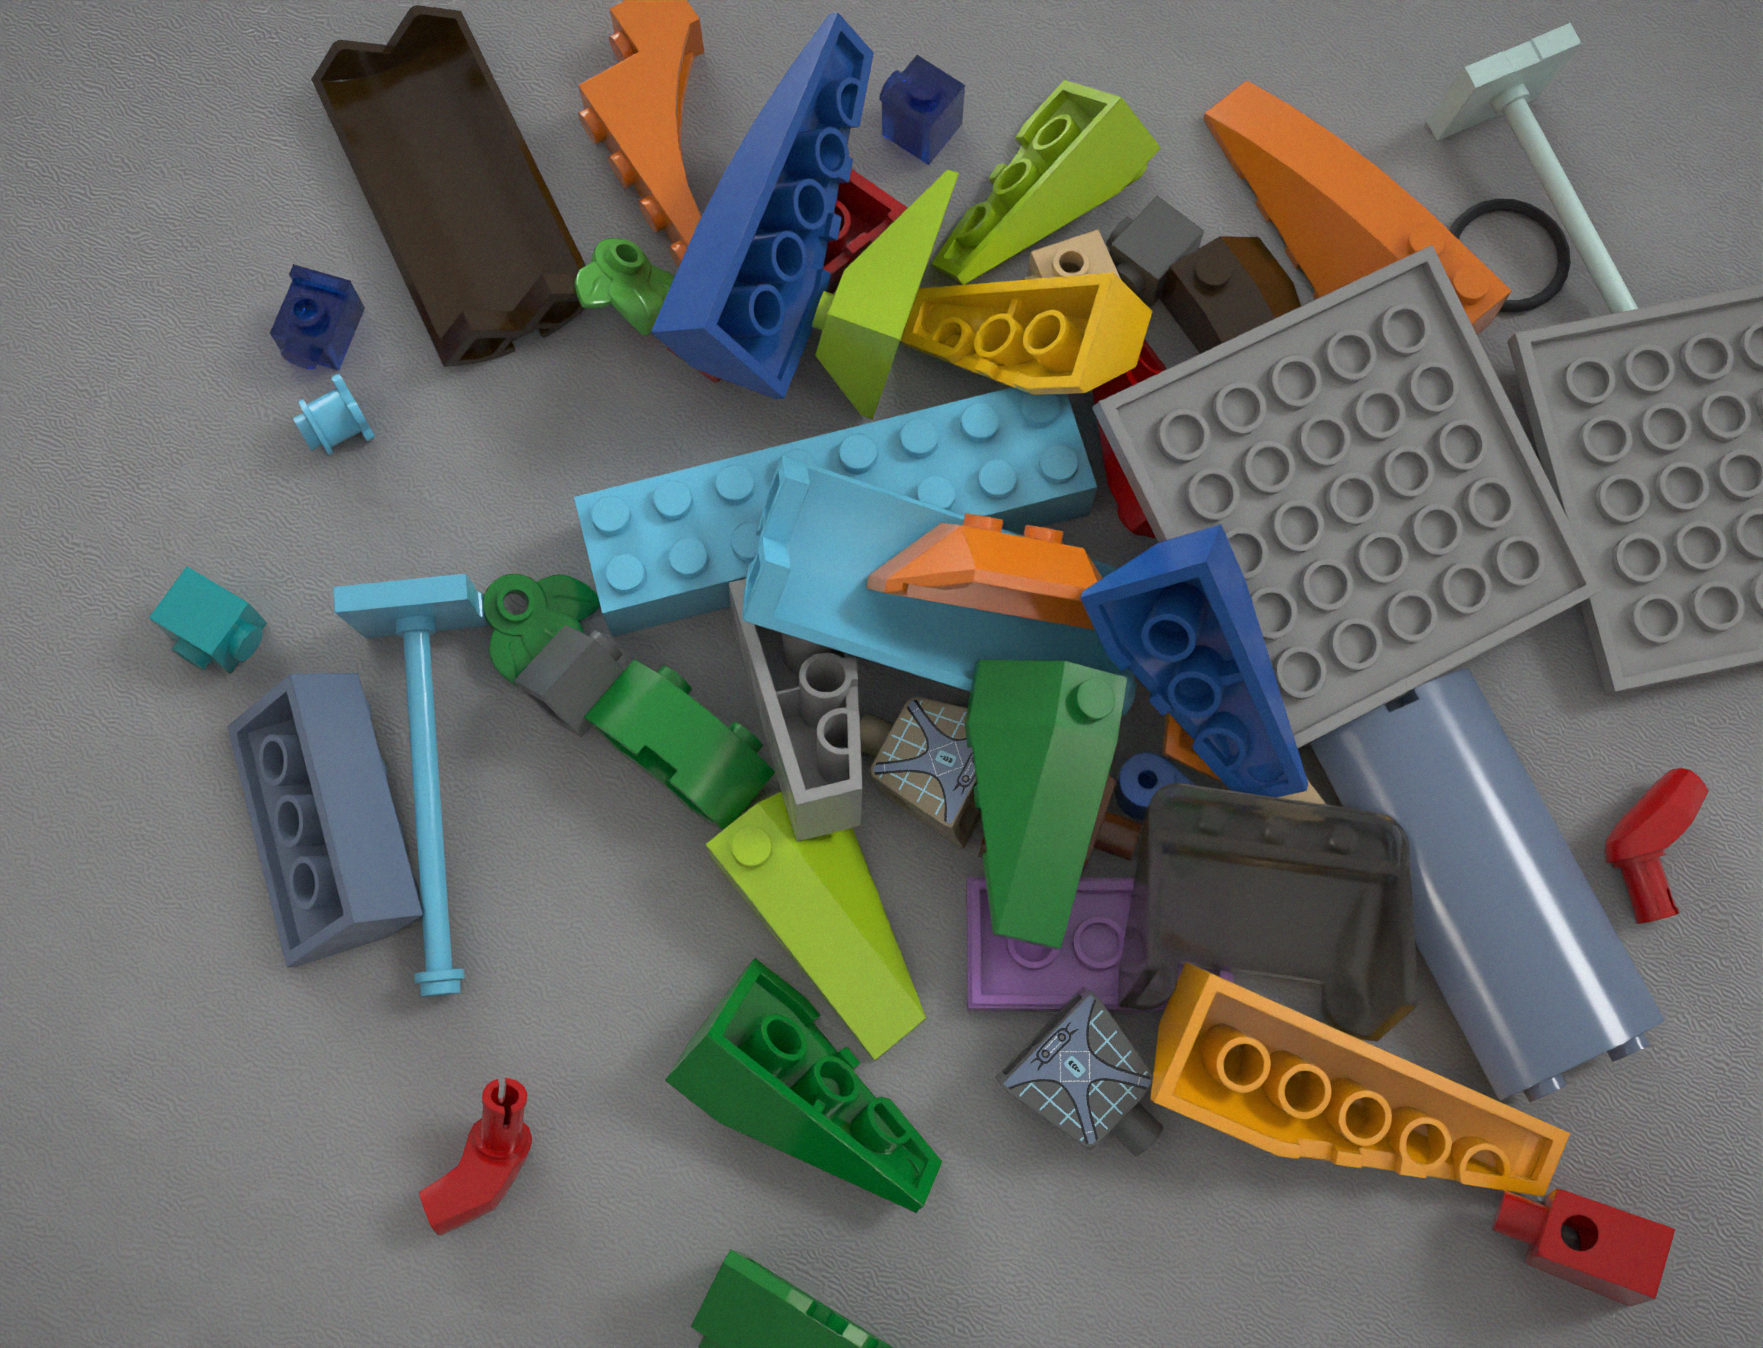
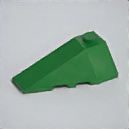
M731 1249L690 1326L704 1335L698 1345L699 1348H894L745 1254Z

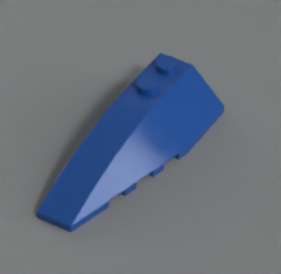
M838 12L828 14L790 66L743 139L694 231L651 331L656 338L692 368L773 399L785 398L813 329L812 322L823 291H828L831 273L823 269L828 242L838 240L842 217L835 214L834 210L839 185L849 183L853 159L849 157L847 144L850 129L860 126L874 52Z

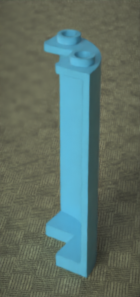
M781 455L756 533L757 536H760L758 551L754 561H751L748 566L743 597V621L969 692L971 691L975 663L979 660L1068 661L1127 677L1121 716H1124L1129 711L1136 692L1134 676L1128 668L1121 671L1106 655L1095 630L887 594L866 588L868 575L940 523L963 525V515ZM1002 529L1001 533L1023 537V535L1005 529ZM1091 559L1102 578L1118 569V567Z

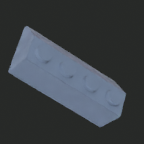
M358 673L289 674L227 726L286 967L300 966L387 938L423 915L419 902V887L412 876L403 842V827L401 821L396 816L387 782V767L380 756L371 722V707L364 696Z

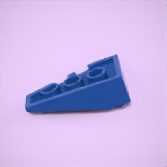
M1221 524L1159 542L1082 592L1080 599L1106 655L1121 671L1128 668L1151 693L1148 701L1162 716L1169 713L1194 740L1193 750L1243 805L1307 791L1308 781L1249 589Z

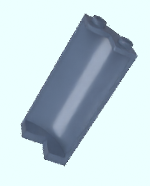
M1469 668L1430 680L1410 690V693L1383 704L1309 742L1499 1101L1521 1091H1524L1529 1102L1535 1101L1566 1086L1567 1084L1561 1073L1605 1052L1608 1053L1610 1059L1614 1062L1650 1045L1644 1032L1661 1024L1665 1019Z

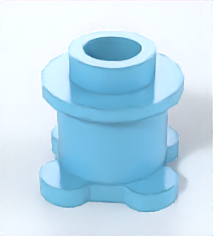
M339 373L331 377L336 389L307 404L304 399L298 401L303 413L293 417V420L311 451L323 445L327 454L331 455L334 453L331 447L362 432L367 442L375 438L364 415Z

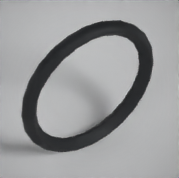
M1492 199L1468 208L1455 220L1449 230L1457 239L1460 238L1465 227L1475 218L1494 211H1512L1524 214L1546 229L1553 239L1557 250L1558 264L1555 276L1550 284L1540 293L1521 300H1506L1499 311L1518 313L1533 310L1549 302L1563 287L1571 264L1568 242L1556 221L1543 210L1515 199Z

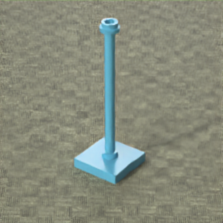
M466 574L333 587L335 613L365 638L394 635L403 637L426 971L414 973V984H420V997L461 993L460 980L465 979V970L452 968L430 635L435 634L436 631L490 626L485 619L486 615H484V595L475 589L474 583Z

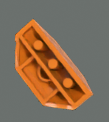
M965 513L963 525L940 523L868 575L866 588L887 594L1095 630L1080 596L1084 590L1103 578L1084 548L1062 544L1063 531L1025 525L1023 537L1001 533L1003 520Z

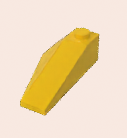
M1114 272L919 288L901 342L909 348L1032 395L1086 393L1136 367L1153 311Z

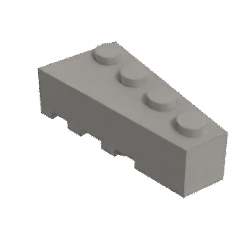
M746 579L729 582L732 630L796 842L861 826L862 766L857 657L743 621L742 609Z

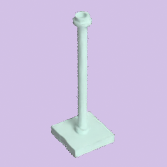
M1568 23L1523 44L1464 67L1426 122L1436 140L1439 141L1497 115H1505L1610 312L1614 314L1638 309L1527 104L1541 95L1582 44L1571 23Z

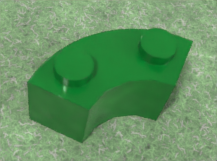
M634 659L584 718L622 756L657 780L690 811L724 830L740 816L775 773L757 754L763 747V744L753 733L735 721L727 727L711 712L690 697L688 694L692 691V687L670 667L662 665L655 672Z

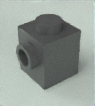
M1157 195L1134 220L1129 216L1125 217L1109 236L1106 246L1110 248L1109 254L1121 280L1151 308L1161 297L1169 266L1199 249L1204 230Z
M564 625L519 674L514 682L552 721L583 737L592 727L584 716L624 671L617 663L622 653L608 638L596 630L586 635Z

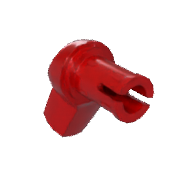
M1677 768L1665 773L1626 812L1605 841V862L1611 863L1613 868H1620L1636 916L1634 917L1636 924L1653 922L1680 913L1675 905L1660 857L1666 855L1664 849L1669 848L1693 823L1709 792L1701 778L1690 769Z
M505 1078L504 1095L502 1098H498V1079L491 1081L485 1086L482 1093V1118L474 1123L471 1128L458 1166L419 1192L429 1224L437 1235H444L495 1210L529 1155L533 1138L530 1128L523 1122L524 1108L527 1105V1091L519 1081Z

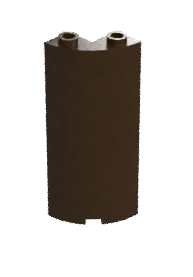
M415 5L408 10L387 45L349 40L335 41L311 80L443 366L469 365L515 352V347L512 341L537 329L541 336L545 338L581 314L586 308L582 307L575 289V278L579 270L586 265L462 11Z

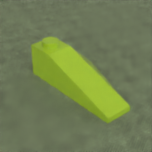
M1063 80L1024 123L1015 138L1022 146L1008 166L1006 163L997 164L989 176L988 180L992 183L993 190L986 201L975 204L965 212L932 262V265L942 274L965 285L1119 194L1126 186L1137 181L1145 173L1148 162L1161 147L1122 97Z
M947 169L844 270L835 295L823 291L812 322L813 328L822 330L815 356L863 417L872 420L874 418L957 181L958 172Z
M779 792L755 804L705 844L714 864L874 1061L878 1060L926 1020L925 1013L853 828L796 842L782 792Z

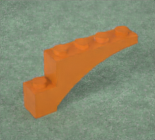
M624 0L609 9L614 34L609 36V42L619 63L578 85L584 110L578 112V117L590 140L595 145L603 141L610 151L611 155L608 156V161L620 184L625 189L633 185L642 198L638 201V205L650 228L655 233L662 229L672 242V245L669 246L670 254L679 268L701 219L700 212L688 186L681 149L682 112L689 74L694 58L704 53L700 18L687 0Z

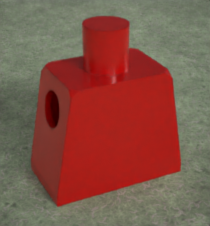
M1557 1188L1545 1196L1541 1204L1504 1191L1492 1225L1493 1231L1529 1244L1524 1263L1629 1307L1656 1299L1676 1230ZM1562 1225L1570 1227L1579 1238L1578 1251L1569 1248L1564 1243L1561 1237Z

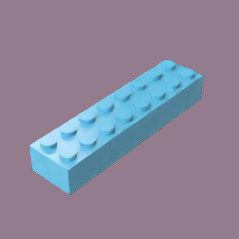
M1011 387L576 496L574 500L602 614L611 636L614 637L730 607L729 582L746 579L748 566L755 559L760 536H757L756 533L781 455L963 516L965 513L1001 519L1003 520L1002 529L1014 533L1024 532L1025 525L1043 527L1090 515L1097 485L1068 395H1032Z

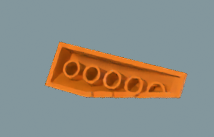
M1248 80L1205 112L1204 122L1238 177L1245 178L1257 196L1256 206L1266 222L1272 221L1287 245L1285 253L1296 270L1302 269L1314 288V300L1433 245L1476 334L1481 333L1492 323L1512 290L1421 203L1335 134L1293 106Z

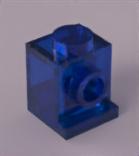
M293 264L289 273L292 282L272 326L270 335L280 349L282 357L290 363L305 369H315L317 365L339 371L365 307L350 280Z

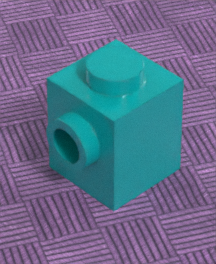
M188 566L185 567L149 616L153 623L176 641L171 650L181 658L203 671L211 662L230 674L239 662L246 661L257 650L262 639V630L267 624L250 603Z

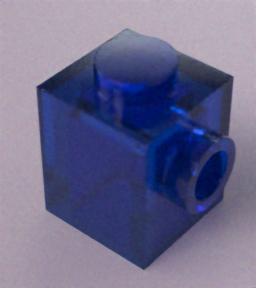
M916 55L903 72L899 70L894 71L882 87L879 100L882 102V135L929 165L962 125L965 85L919 55Z

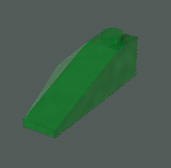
M979 660L975 663L964 726L967 748L972 747L977 779V785L973 787L976 809H981L986 851L982 857L993 935L1055 950L1061 949L1118 741L1127 677L1068 661Z
M754 958L690 1039L665 1081L718 1123L917 1213L925 1205L941 1167L942 1160L891 1099L885 1097L876 1098L858 1077L854 1070L861 1063L847 1046L838 1052L814 1024L821 1015L809 1000L762 962Z

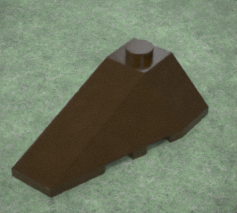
M1219 236L1171 264L1160 297L1161 302L1200 354L1301 307L1293 281L1259 237Z

